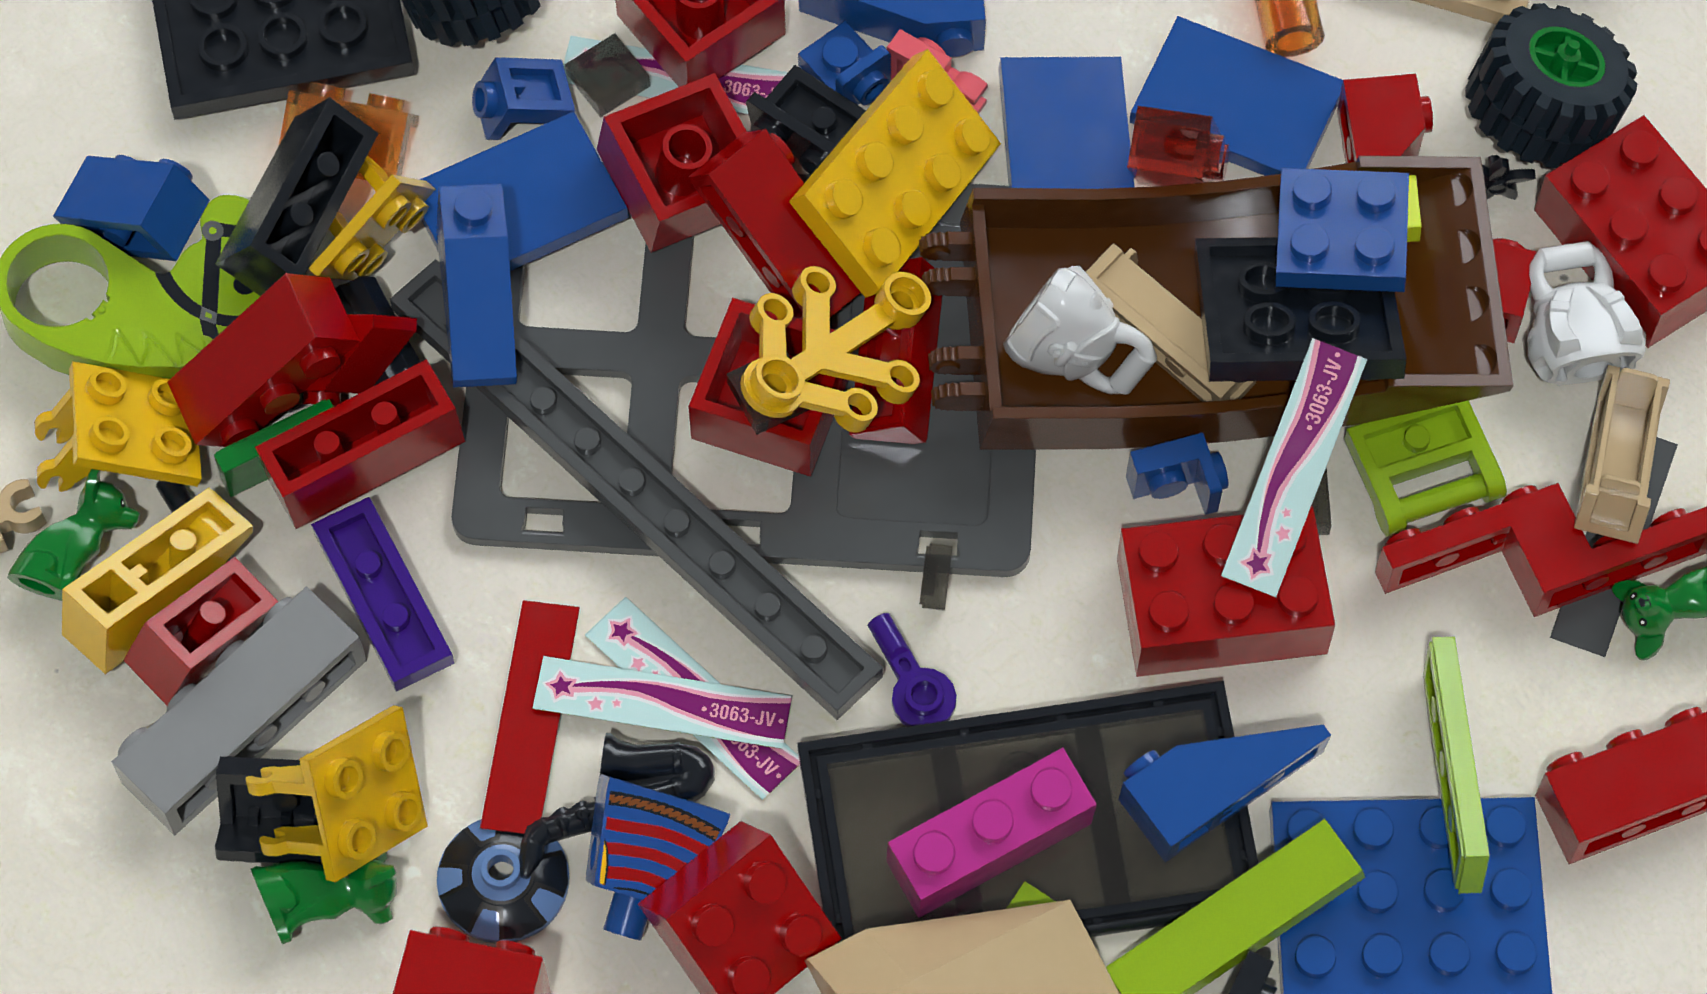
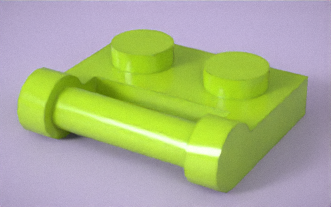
M1469 401L1363 423L1346 430L1345 443L1374 505L1379 527L1387 537L1406 530L1407 523L1481 498L1484 502L1489 503L1504 498L1507 495L1502 471ZM1465 461L1469 462L1473 470V475L1401 499L1398 498L1393 485Z

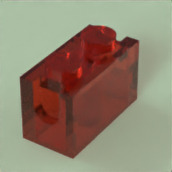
M1137 106L1127 168L1138 184L1147 186L1214 182V180L1224 181L1230 145L1225 144V135H1221L1212 116Z

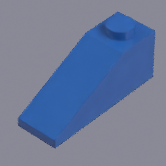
M798 0L800 12L837 25L846 21L855 31L889 43L901 29L917 39L924 37L934 41L949 57L966 55L971 51L984 50L986 24L984 0Z
M502 184L439 187L436 231L453 388L516 384L517 370L509 246Z
M1322 724L1177 745L1161 757L1156 750H1152L1141 756L1124 771L1123 774L1127 780L1122 784L1118 800L1166 863L1322 754L1331 734Z

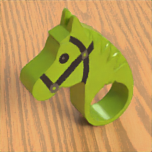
M221 195L212 199L200 218L202 239L190 245L182 253L173 269L166 274L152 271L102 237L83 227L70 224H50L24 233L8 246L0 258V312L10 338L28 355L49 368L69 375L72 361L171 379L260 297L215 264L249 200L237 195ZM57 262H76L87 265L98 271L108 281L106 292L108 302L103 300L92 313V316L95 318L92 320L85 318L67 326L50 327L30 321L15 308L16 296L24 281L31 274L46 265Z

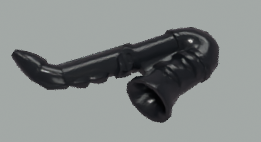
M606 733L600 774L692 802L705 796L715 781V768L711 758L696 746L680 742L635 745L619 740L611 733ZM582 800L569 809L561 807L549 817H542L527 826L520 844L521 878L529 879L534 870L539 866L547 844L592 831L595 801L589 803Z

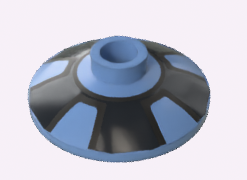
M481 820L476 821L461 830L450 841L439 862L437 890L442 907L450 920L459 929L476 939L496 943L501 940L517 942L529 938L548 926L558 915L565 902L569 888V868L564 851L558 841L547 844L539 866L534 870L529 879H523L520 875L519 855L520 844L524 834L480 829ZM506 862L512 865V874L504 880L493 879L489 875V871L496 863Z

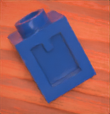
M846 21L798 53V66L802 70L857 105L860 103L861 105H868L874 102L891 82V53L883 45L872 50Z
M495 57L482 79L476 83L472 95L473 111L478 118H481L486 140H500L510 123H548L573 111L575 112L563 62L560 59Z
M1203 433L1131 451L1129 454L1126 479L1133 499L1151 495L1154 499L1172 497L1184 491L1189 484L1194 483L1204 514L1218 512L1222 490L1227 489L1229 485L1228 475L1221 454L1219 452L1210 453Z

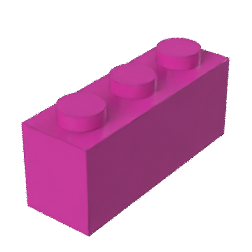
M1061 748L889 841L886 862L916 915L920 918L1091 825L1097 804L1064 748Z

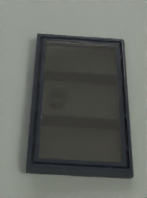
M1224 681L797 743L822 910L842 938L837 943L869 928L1006 909L1024 881L1056 902L1071 900L1090 937L1163 927L1172 923L1259 864L1248 806L1165 863L1118 800L1122 784L1127 780L1123 773L1133 762L1152 750H1156L1161 757L1177 745L1234 737ZM1064 748L1097 804L1092 824L918 918L886 862L888 842L1055 751Z

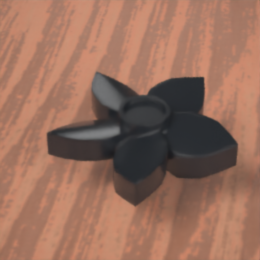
M1498 155L1488 157L1489 168L1482 165L1487 199L1501 194L1516 200L1518 196L1516 183L1536 179L1535 169L1510 170L1509 160L1500 158Z

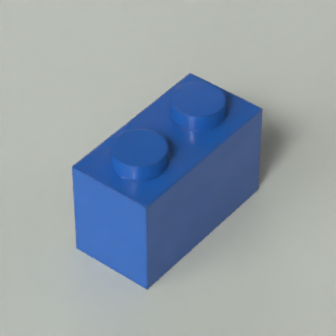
M117 155L115 158L86 156L53 217L60 224L76 225L92 231L129 256L177 261L210 199L192 182L193 176L191 172L173 160L160 159L159 162L135 160L126 155Z

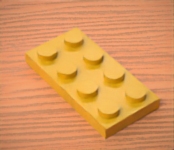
M929 49L913 55L791 198L789 203L863 296L867 298L877 294L886 279L891 274L900 270L919 246L921 236L929 234L1001 143Z

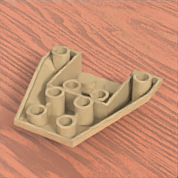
M1071 900L869 928L805 960L821 994H1119Z

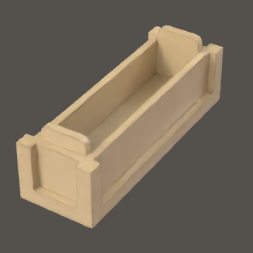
M1113 243L1086 273L1105 297L1110 298L1112 301L1115 317L1119 318L1120 322L1128 324L1146 335L1152 341L1157 355L1156 363L1200 401L1211 402L1242 399L1256 384V381L1241 383L1232 381L1209 382L1202 319L1137 265L1138 258L1135 250L1131 248L1124 254Z
M1607 366L1595 407L1575 529L1638 544L1651 504V499L1647 498L1660 414L1669 389L1670 379L1657 377L1654 374L1630 368H1623L1620 371V367Z

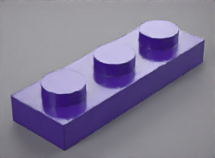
M370 497L311 524L317 541L396 692L455 664L451 650Z

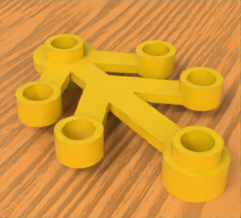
M810 266L802 271L792 287L795 300L803 307L802 352L792 359L786 355L785 329L793 318V308L789 301L775 293L762 295L749 315L752 327L760 334L759 359L752 361L743 372L740 382L741 391L748 404L765 416L783 418L793 414L798 407L832 414L843 429L854 433L862 432L869 426L878 412L877 402L868 391L861 388H850L843 392L807 381L818 374L876 386L880 396L890 403L903 404L907 402L920 383L919 374L910 363L903 360L884 362L850 353L888 328L901 330L915 326L929 308L931 294L926 284L917 276L907 272L893 273L877 292L875 305L830 333V298L836 290V283L833 276L827 270L818 266ZM808 284L816 286L821 293L813 291ZM765 311L772 312L774 315H776L778 320H774L767 316ZM891 377L899 379L904 387L897 385ZM849 405L857 407L863 415L853 412Z

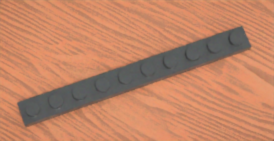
M435 259L392 296L390 302L392 310L399 317L417 318L416 332L450 363L440 262ZM514 331L517 383L512 385L475 386L836 720L843 716L883 678V667Z

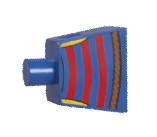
M600 774L596 792L586 881L594 886L614 892L603 929L641 941L648 918L638 906V903L719 839L728 824L730 814L716 808Z

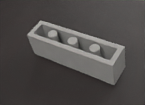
M307 586L293 599L286 597L280 600L265 616L263 626L245 642L238 640L228 646L217 659L215 669L197 685L194 683L186 685L179 690L170 700L167 712L148 729L146 727L137 729L124 740L118 750V756L111 761L121 783L175 836L218 797L216 771L220 757L261 758L367 661L361 639Z

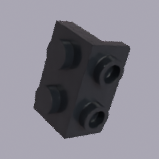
M796 65L790 69L766 98L754 92L746 101L751 131L766 129L769 134L773 133L779 136L810 176L866 111Z
M220 757L216 771L220 827L215 844L217 860L247 863L306 861L322 864L321 856L301 854L266 856L262 853L259 838L262 836L275 838V828L318 825L312 797L281 793L254 796L249 794L246 784L247 776L262 778L261 768L300 765V760Z

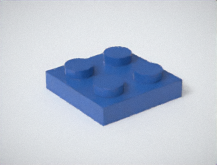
M1281 168L1276 287L1405 292L1409 173Z

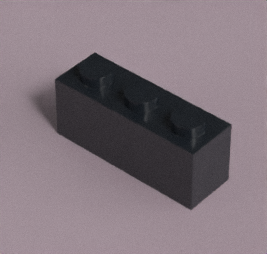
M330 97L294 117L215 264L259 296L266 292L285 273L305 275L379 133Z

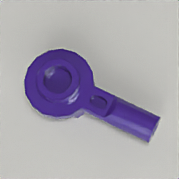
M883 613L873 618L867 626L898 679L892 694V707L895 716L907 727L949 721L956 707L957 695L953 683L945 674L935 669L920 668L890 613Z

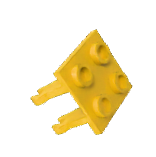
M367 156L359 172L374 188L376 193L349 223L339 211L337 212L329 227V231L335 239L308 269L315 276L353 281L358 276H370L387 257L388 252L384 247L399 230L402 233L408 232L424 217L429 208L425 201L436 189L424 180L393 174L388 177L386 172Z
M72 361L69 368L70 389L53 410L41 413L34 422L35 436L38 440H44L49 429L57 428L56 442L61 444L68 441L54 459L45 460L39 464L36 470L38 486L41 489H45L52 477L59 476L58 488L60 492H64L72 488L78 481L87 477L91 469L198 487L202 479L199 445H195L167 383L170 379Z
M393 705L303 756L299 759L300 765L265 767L260 769L262 778L246 777L248 792L254 796L281 793L312 797L318 825L275 828V838L262 836L259 838L262 853L266 856H281L285 854L321 856L327 881H339L428 827L403 707Z

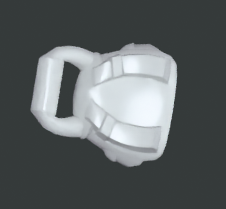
M1589 241L1540 248L1529 265L1530 290L1535 301L1533 306L1535 320L1526 341L1528 342V358L1539 377L1545 382L1562 386L1602 380L1608 365L1620 367V371L1623 368L1635 369L1636 362L1643 357L1646 351V333L1639 323L1640 320L1624 300L1625 296L1614 288L1612 269L1603 253ZM1592 265L1595 270L1593 282L1570 283L1554 289L1548 284L1544 273Z
M1080 266L1058 268L1022 313L1003 343L1005 352L1021 367L1042 374L1064 376L1068 381L1079 379L1086 385L1107 394H1129L1157 361L1152 341L1136 328L1120 322L1119 318L1115 317L1113 303L1110 298L1105 297ZM1117 343L1133 346L1134 349L1111 377L1103 375L1098 370V367L1112 354Z

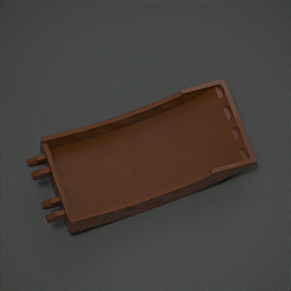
M1359 156L1356 162L1314 168L1323 170L1409 173V175H1416L1422 226L1420 241L1407 242L1405 292H1395L1406 353L1404 379L1359 380L1342 427L1510 392L1514 385L1481 157ZM1281 174L1227 181L1153 187L1101 189L973 188L960 220L961 232H932L931 234H926V236H921V239H919L920 256H923V259L963 261L964 267H936L932 270L929 269L928 272H924V275H922V281L928 287L931 296H966L971 346H942V348H935L936 350L928 354L929 370H932V373L936 372L937 374L973 375L974 382H952L943 385L939 384V386L934 387V390H931L932 406L941 411H976L980 450L1146 448L1199 433L1204 434L1207 443L1275 436L1296 380L1256 381V384L1242 399L1202 402L1155 362L1129 394H1107L1086 385L1079 379L1068 381L1064 376L1042 374L1021 367L1005 352L1003 343L1022 313L1058 268L1080 266L1086 272L1113 243L1124 254L1131 248L1135 250L1138 258L1137 265L1201 318L1194 260L1195 239L1278 237ZM1117 343L1112 354L1098 367V370L1103 375L1111 377L1134 347L1128 344Z

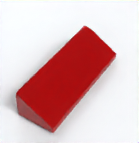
M923 257L908 259L898 272L911 273L922 280L924 272L935 268ZM876 294L865 298L863 312L875 305ZM942 295L931 296L929 308L915 326L901 330L888 328L859 347L858 356L884 362L903 360L910 363L917 370L920 383L907 402L893 404L880 396L876 386L855 382L854 388L864 389L875 398L878 412L864 431L858 433L849 432L852 438L905 444L926 443L932 399L931 390H933L934 373H932V370H929L928 354L937 348ZM891 377L897 385L904 387L899 379ZM852 406L853 412L863 415L857 407Z

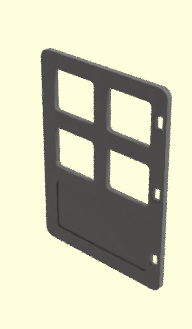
M798 174L804 183L810 177L809 174ZM968 184L929 234L940 231L942 233L947 231L961 232L960 220L973 188H1009V186ZM694 236L652 253L645 243L638 323L629 332L530 327L523 325L520 322L526 264L510 271L514 331L562 375L610 377L628 380L632 387L627 434L672 474L680 389L687 383H698L716 337L692 336L685 330ZM919 246L908 259L923 257L920 256ZM924 258L934 268L964 267L963 261H934ZM861 292L830 317L831 329L836 330L863 313L865 297ZM942 295L937 348H942V346H971L966 296ZM859 348L853 351L854 355H858ZM934 372L933 390L939 384L974 382L973 375H944ZM848 380L844 392L854 388L855 382ZM475 386L466 387L462 419V431L466 442L459 445L451 515L454 531L463 542L478 546L658 556L602 503L515 498L502 494L501 484L509 417ZM931 399L926 443L905 444L854 439L849 435V431L843 429L837 423L834 417L811 477L793 471L791 504L785 512L764 513L710 510L726 525L760 527V544H747L768 563L1012 577L1022 572L1030 559L1036 450H980L976 411H941L932 406ZM527 513L563 515V532L524 530ZM919 537L958 539L957 556L918 554Z

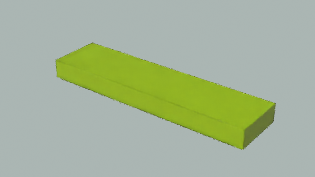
M1455 636L1432 637V641L1428 644L1423 681L1455 889H1458V894L1482 893L1490 855Z
M1324 819L1109 964L1106 969L1120 994H1194L1245 960L1249 950L1253 952L1258 951L1365 878L1364 872L1326 819Z

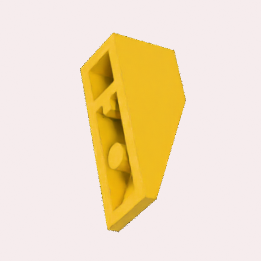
M208 487L62 589V636L104 674H107L123 662L144 623L223 566L253 533V525Z

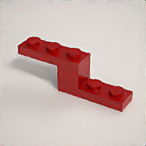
M1559 483L1540 490L1534 485L1525 486L1508 494L1501 504L1482 511H1479L1478 507L1464 508L1450 515L1443 525L1422 533L1419 528H1411L1397 533L1388 539L1385 546L1382 547L1375 574L1384 593L1387 594L1502 551L1533 616L1536 617L1612 589L1617 582L1636 580L1707 554V506L1687 513L1683 508H1679L1659 516L1651 523L1649 528L1642 530L1638 544L1604 536L1596 541L1591 549L1583 531L1574 528L1576 517Z

